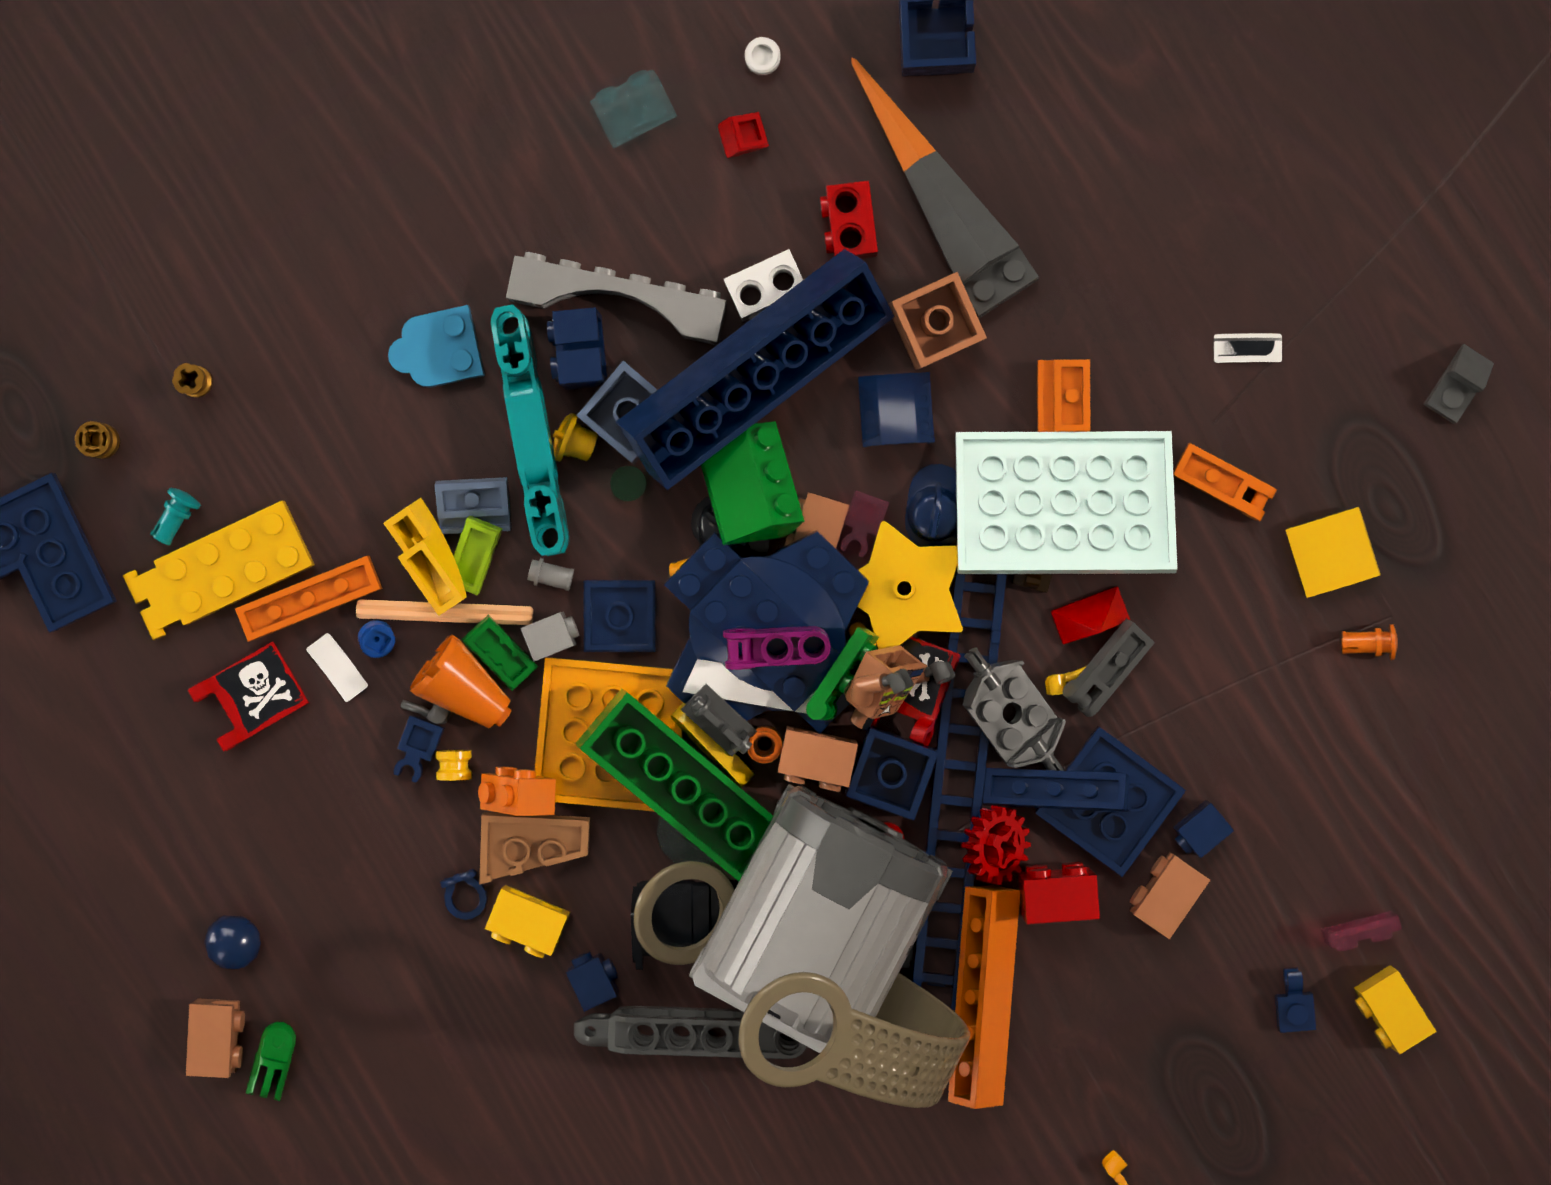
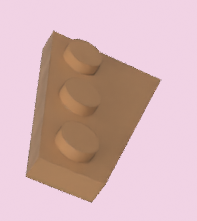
M483 812L481 815L479 885L507 875L521 874L533 868L547 867L588 856L590 817L556 815L514 816L497 812Z

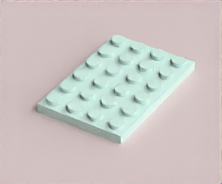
M1172 431L956 432L958 574L1176 573L1177 547Z

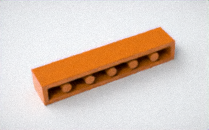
M994 885L965 886L955 1012L966 1023L970 1031V1040L949 1080L948 1102L973 1109L1002 1106L1004 1102L1021 890Z

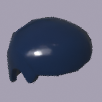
M224 915L208 927L204 943L208 957L216 965L224 969L235 970L246 967L257 958L261 940L257 927L250 920L242 916Z

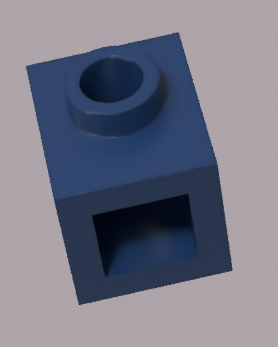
M589 951L571 960L573 966L568 968L566 974L584 1012L617 997L619 989L615 979L618 978V973L610 958L605 960L602 953L592 956Z

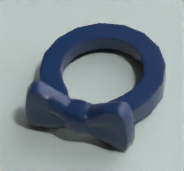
M475 869L464 873H457L440 881V886L442 888L446 887L444 896L445 906L456 918L463 920L473 919L480 915L486 907L488 900L487 890L483 884L479 885L480 881L475 878L477 875ZM460 881H465L479 893V905L472 911H460L453 904L452 895L455 884Z

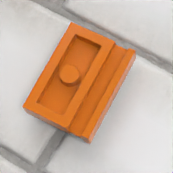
M1090 359L1037 360V432H1090Z

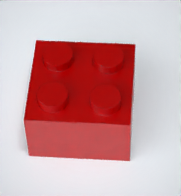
M1083 862L1062 863V869L1058 870L1048 869L1047 865L1026 866V872L1018 873L1019 890H1021V916L1026 924L1100 919L1097 875L1089 867L1083 866Z

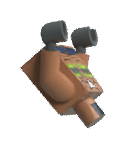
M900 645L867 651L845 694L846 701L856 708L850 717V721L858 728L868 730L875 718L894 714L915 684L928 682L932 675L937 685L953 680L956 676L949 662L936 661L928 667Z

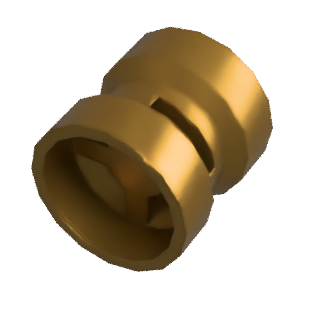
M90 421L78 428L75 435V443L78 450L85 456L104 459L116 453L119 448L120 438L118 432L112 426Z

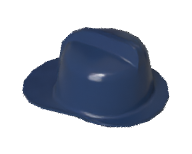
M931 464L920 469L913 477L909 488L905 528L910 539L920 547L948 546L957 537L956 471L943 464Z

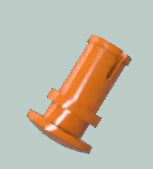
M1389 624V631L1381 632V628H1375L1374 632L1342 631V654L1375 653V656H1382V653H1389L1390 660L1395 659L1398 638L1394 624Z

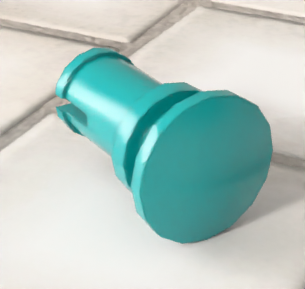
M172 487L167 490V493L172 498L171 500H166L163 504L165 510L154 529L150 532L154 539L166 545H171L184 519L190 518V509H199L201 506L187 492Z

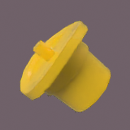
M570 413L561 422L558 430H555L553 433V437H555L553 442L555 460L558 462L562 460L563 455L588 461L594 450L597 433L576 423V414Z

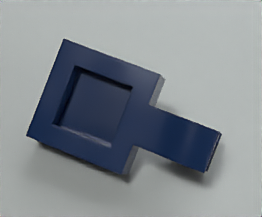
M1298 968L1283 969L1285 994L1275 995L1278 1031L1286 1033L1316 1030L1314 998L1311 991L1302 992V972Z

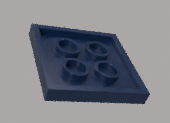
M1097 726L1065 771L1127 773L1129 775L1127 812L1037 808L1035 813L1123 877L1186 790L1101 727Z

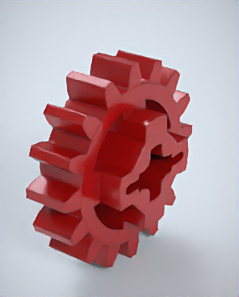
M991 805V809H980L981 818L972 816L971 821L974 826L972 829L964 830L969 839L967 842L962 843L961 847L968 849V854L962 859L963 862L971 863L968 872L969 874L977 875L976 880L1001 885L1002 881H1012V872L1019 874L1022 872L1019 863L1020 861L1028 860V857L1024 854V849L1031 847V843L1025 841V836L1028 835L1030 830L1029 828L1021 827L1025 818L1016 815L1017 810Z

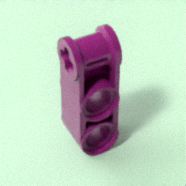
M818 626L765 629L734 628L723 631V637L727 639L728 660L725 661L726 669L742 670L765 666L817 664L827 659L830 654L831 646L828 634ZM815 636L823 640L824 646L819 652L809 653L804 649L803 644L809 637ZM779 638L784 640L787 644L786 651L780 655L769 653L766 647L772 639ZM738 642L742 643L741 656L739 655Z

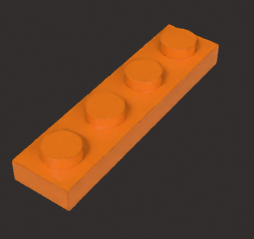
M365 556L237 607L235 611L247 641L251 642L383 588L370 556Z

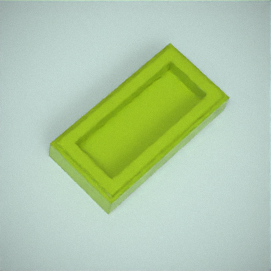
M468 516L454 558L462 577L465 591L478 595L483 586L503 528L473 516Z

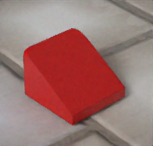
M759 112L728 117L718 124V130L727 158L736 157L769 146Z

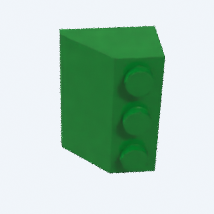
M776 421L755 423L701 464L723 545L784 538L789 536L804 522Z

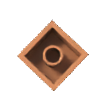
M958 272L888 303L895 316L892 319L915 370L987 338Z
M787 726L778 773L784 774L783 780L805 784L807 778L819 781V788L840 792L841 786L849 787L858 747L857 740L825 733L819 734L816 731Z

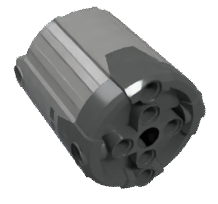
M788 784L762 839L706 946L695 961L689 977L693 978L694 984L698 988L745 1012L753 997L773 980L791 973H816L834 981L846 994L852 1009L876 1017L953 870L949 869L943 860L927 854L903 839V834L883 822L851 806L846 809L817 796L816 793L806 787H794ZM807 992L795 993L782 998L769 1009L762 1021L818 1053H821L827 1045L833 1030V1014L828 1002L819 995Z

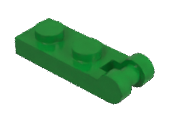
M857 627L809 700L806 712L811 719L829 721L836 716V702L842 693L846 694L865 653L877 649V646L874 644L879 638L878 635L869 629Z

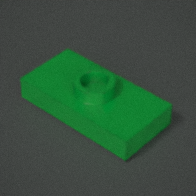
M489 614L462 638L463 642L511 691L538 668L537 663Z

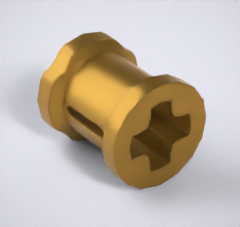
M184 363L175 369L172 383L179 393L194 398L202 397L210 391L212 377L206 368ZM190 373L198 376L194 380L196 383L195 388L187 385L191 381L188 376Z

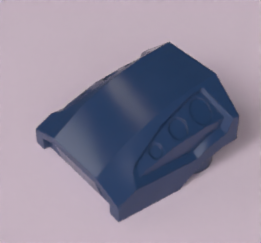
M930 372L858 377L863 448L892 444L935 443Z

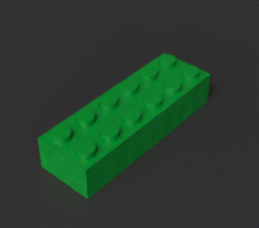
M621 688L575 744L739 882L773 815Z

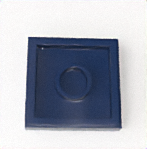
M584 580V652H656V580Z

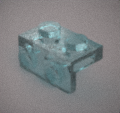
M646 70L638 71L627 79L628 82L616 88L614 86L604 88L596 94L595 99L590 101L613 149L677 117L654 70L648 72Z

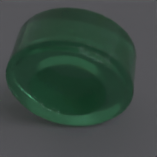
M622 466L613 473L610 486L617 498L631 502L639 499L645 493L647 481L643 472L638 468Z

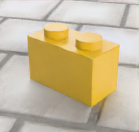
M504 885L499 892L485 929L491 931V937L497 941L511 944L513 940L525 945L524 951L544 958L545 954L552 956L571 912Z
M1389 965L1354 987L1359 996L1355 1003L1366 1019L1372 1016L1379 1027L1374 1030V1033L1385 1049L1391 1047L1398 1054H1402L1437 1032L1401 974L1394 967Z

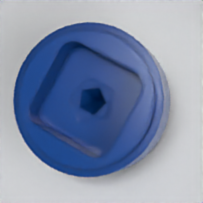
M373 620L361 627L358 633V642L361 650L367 656L380 658L389 654L394 648L395 635L392 628L386 622Z

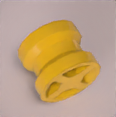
M472 750L436 751V759L440 764V769L436 772V780L456 781L472 779V771L468 768V761L472 758Z

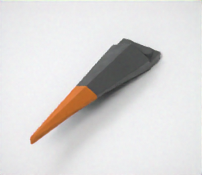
M852 58V66L907 177L952 274L958 272L977 317L981 318L1038 281V274L1016 241L857 59Z

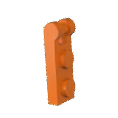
M1191 443L1187 444L1173 470V477L1258 522L1262 520L1265 514L1263 508L1268 499L1272 500L1277 491L1271 485ZM1247 488L1256 492L1250 503L1242 499Z

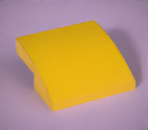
M1359 507L1285 530L1307 598L1381 575Z

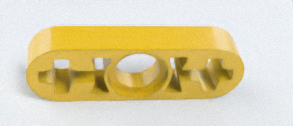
M682 703L671 715L673 721L729 779L742 788L754 776L753 772L736 754L733 756L728 754L681 710L685 703Z

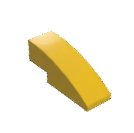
M419 498L383 523L404 552L398 556V559L438 616L467 598L462 577L451 549L422 498Z

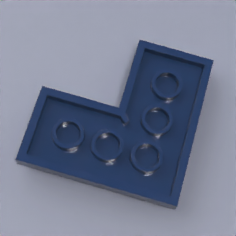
M50 473L0 498V579L18 570L20 571L49 633L55 632L117 602L56 473Z

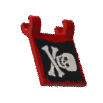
M914 637L909 638L900 645L928 667L936 661L949 662L955 672L961 657L956 652ZM932 675L928 682L917 683L913 686L896 711L899 714L917 720L909 739L924 746H929L936 718L951 681L937 685ZM880 717L875 718L871 726L877 727Z
M274 641L188 689L193 701L197 703L214 693L232 722L234 730L216 739L223 752H227L251 736L310 703Z

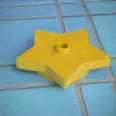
M886 521L881 522L870 561L859 569L869 580V583L857 606L870 617L873 632L879 636L876 641L878 649L902 645L918 631L962 633L963 626L949 591L958 567L957 545L918 547ZM901 582H908L911 585V592L908 595L898 593L897 587Z

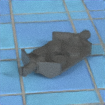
M977 647L969 650V653H966L964 657L976 672L973 673L974 679L965 691L963 706L1004 763L1013 768L1042 763L1046 770L1065 771L1055 758L1053 751L1056 749L1066 721L1055 715L1021 666L1025 663L1021 660H1008L990 664L985 661ZM1008 703H1012L1016 709L1015 717L1010 722H1006L1003 718V709Z

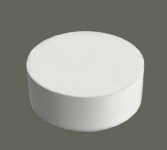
M759 37L747 45L745 62L753 73L768 75L779 66L781 59L780 49L773 40Z

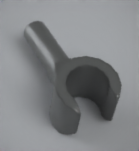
M403 700L401 703L402 709L421 714L435 724L447 723L453 713L435 704L432 709L406 700Z

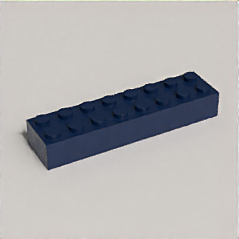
M844 249L617 420L616 423L649 475L668 490L895 316L867 263Z

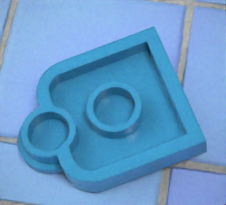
M469 305L410 318L402 328V338L394 341L389 348L388 358L392 367L401 373H410L412 379L423 387L431 388L485 376Z

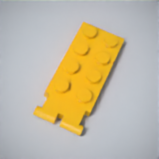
M282 500L154 560L156 566L154 569L138 575L137 571L133 570L124 574L123 578L136 604L146 600L149 601L151 606L140 611V614L152 640H156L166 635L163 628L180 620L183 625L193 623L304 571L315 564L286 502Z

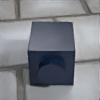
M1207 800L1173 826L1179 834L1174 840L1187 855L1194 852L1200 858L1234 831L1213 804Z

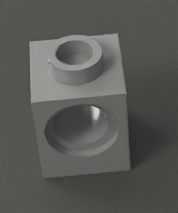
M559 612L521 628L533 661H538L577 645L575 637L580 636L573 617L566 618L564 612Z

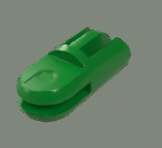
M274 1022L263 1031L252 1066L246 1094L253 1095L261 1065L266 1067L259 1097L267 1098L275 1069H281L274 1094V1100L281 1101L296 1042V1034L290 1025L284 1022Z

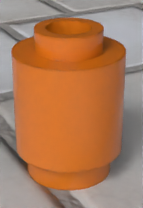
M773 727L755 728L757 732L749 738L752 745L747 752L758 763H771L781 754L783 746L782 737ZM762 737H768L772 742L771 748L768 750L760 749L758 740Z

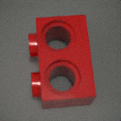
M869 180L826 186V196H820L822 218L829 217L831 231L824 232L827 254L834 253V256L846 249L860 259L877 257L878 248ZM842 196H850L855 200L856 207L849 213H843L837 209L836 201ZM847 231L856 232L860 236L861 242L855 248H846L840 242L842 234Z

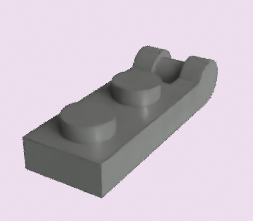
M1126 618L1080 675L1065 685L1063 696L1071 703H1077L1078 709L1085 716L1091 717L1095 715L1155 642L1133 621ZM1094 685L1096 688L1091 693L1087 694L1090 688Z

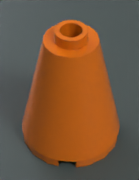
M451 634L435 650L437 652L430 661L427 660L413 680L410 691L421 699L487 728H491L494 724L498 727L501 726L512 711L508 707L510 699L463 642Z

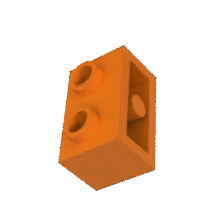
M496 767L495 773H481V784L478 789L480 809L514 816L555 815L556 779L536 776V770Z

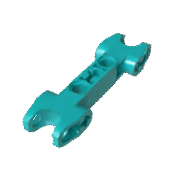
M513 304L496 307L491 317V329L496 358L502 373L504 399L517 469L525 496L524 507L531 541L541 556L563 554L569 545V531L564 502L558 485L557 464L543 390L537 373V358L530 324L523 313ZM511 318H517L519 324L517 330L511 334H505V323ZM516 354L524 358L518 362V368L511 365V362H515L517 359ZM543 496L551 500V503L545 505V510L537 505V502L543 500ZM554 528L558 532V541L553 547L548 548L544 544L542 536L547 529Z

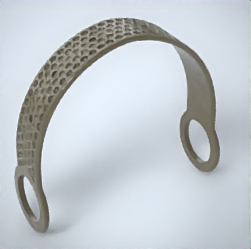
M680 862L662 869L647 882L639 894L635 905L634 929L641 946L652 957L667 964L687 965L695 963L734 892L731 882L716 867L703 862ZM686 879H697L710 884L716 891L720 904L719 916L711 932L701 941L686 947H673L661 942L656 937L652 927L653 907L661 893L672 884ZM810 972L784 975L767 984L753 997L743 1014L739 1028V1048L743 1061L752 1074L767 1084L792 1088L818 1080L869 1099L909 1108H927L939 1102L970 1040V1031L966 1023L956 1012L900 973H898L876 1017L852 1009L844 991L834 981L823 975ZM795 993H813L824 998L832 1010L833 1030L822 1052L811 1061L797 1067H780L767 1061L760 1050L759 1030L763 1018L769 1009L782 998Z

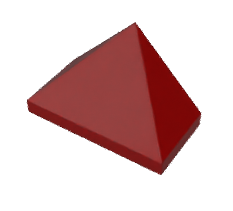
M1118 586L1050 611L1063 645L1106 631L1122 624L1126 618L1130 620Z

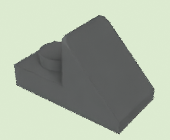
M1462 344L1423 405L1451 423H1457L1475 394L1485 389L1494 363L1467 345Z

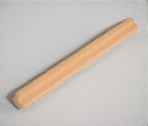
M360 599L356 604V616L359 619L479 623L489 614L497 624L530 625L533 622V608L531 606L458 603L438 616L429 602Z

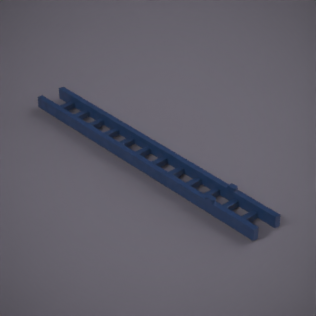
M957 567L954 580L953 602L961 624L964 627L990 629L988 656H982L987 663H997L1007 574H996L995 585L964 582L965 574H958ZM963 591L994 594L992 620L961 617ZM949 633L947 650L957 653L959 633ZM958 653L961 655L959 662L969 663L964 657L966 653ZM954 679L950 682L940 711L937 751L939 753L934 767L925 851L935 856L937 839L967 842L969 836L964 832L938 830L941 804L971 807L969 829H972L974 826L971 821L972 816L981 818L980 809H982L989 741L978 726L949 723L952 697L964 698L966 689L953 688ZM948 733L979 736L976 762L945 759ZM944 768L975 771L973 797L942 794ZM967 862L965 863V868L948 867L953 870L950 877L964 878L961 904L936 901L931 910L960 914L958 938L949 939L926 936L927 918L916 939L912 982L920 987L921 982H927V985L945 987L946 984L952 985L950 1008L954 1012L965 886L974 885V875L968 872L971 863ZM925 946L956 949L954 975L923 972Z

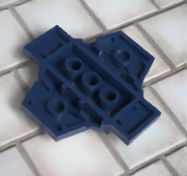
M817 530L777 550L776 553L768 557L755 555L740 556L729 545H723L721 537L714 532L664 583L690 609V637L666 686L686 704L695 695L685 693L683 689L697 659L720 662L725 666V661L728 660L727 639L723 637L724 630L734 628L765 629L818 626L828 634L831 646L830 654L821 663L765 666L742 670L728 669L739 680L763 690L773 691L795 712L819 687L846 646L845 630L867 588L869 580ZM815 636L809 637L803 644L804 649L809 653H817L824 646L823 640ZM775 638L768 642L766 648L769 653L780 655L786 651L787 644L784 640ZM738 642L739 655L741 656L742 643ZM842 693L836 702L837 714L829 721L813 720L806 713H797L820 734L850 703L846 701L845 695ZM725 700L746 721L767 710L787 711Z

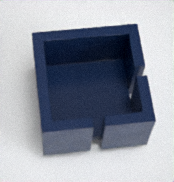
M899 0L902 76L974 72L976 50L975 31H972L974 27L973 0H938V9H931L933 0Z
M596 307L552 311L553 321H547L549 343L556 346V357L550 358L552 379H556V382H559V385L565 390L601 387L608 379L602 315Z

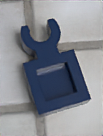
M410 715L397 749L406 752V756L396 763L394 775H401L403 767L410 765L414 769L411 781L418 782L423 774L421 760L433 761L445 727Z

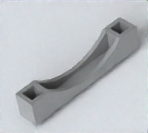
M525 252L524 257L514 256L506 298L510 302L546 309L559 301L579 295L608 294L622 296L638 301L657 311L675 327L684 339L713 345L719 344L727 307L726 300L720 299L721 293L708 289H700L699 294L686 292L685 285L665 281L664 287L650 284L651 278L636 274H630L629 279L615 277V270L603 267H595L594 272L580 269V263L560 259L559 265L545 262L546 256L532 252Z

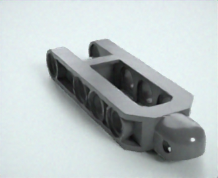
M624 1006L619 1007L613 1013H592L574 1022V1037L582 1045L608 1047L609 1051L622 1054L742 1058L739 1048V1028L744 1012L739 1009ZM763 1022L761 1023L759 1046L764 1058L792 1059L797 1058L805 1051L807 1046L794 1039H786L781 1035L780 1031ZM647 1025L652 1028L654 1033L652 1035H644L638 1030V1026ZM588 1026L594 1027L595 1030H594V1031L590 1030V1029L588 1028ZM683 1026L689 1030L690 1034L679 1036L673 1028ZM713 1027H719L726 1032V1035L715 1037L709 1030Z

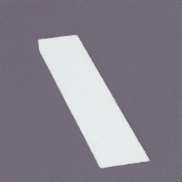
M697 659L683 689L685 693L696 694L707 684L725 700L793 711L773 691L763 690L739 680L720 662ZM815 691L795 712L807 714L806 706Z

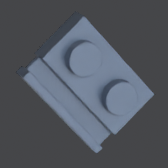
M508 477L441 480L435 482L437 517L443 534L462 533L468 516H473L503 528L502 531L511 530Z

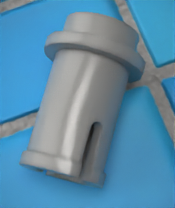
M540 558L539 561L532 559L527 580L533 581L534 586L541 583L569 591L574 569L545 563L544 558Z

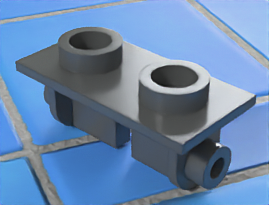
M705 684L681 708L691 720L731 756L737 751L744 754L750 749L752 743L749 741V738L757 730L709 685Z

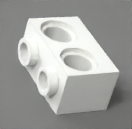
M789 249L724 279L742 322L754 318L803 281ZM779 273H788L793 277L794 283L788 290H778L773 284L775 276ZM750 287L758 289L761 293L760 301L752 306L746 305L741 301L742 292Z

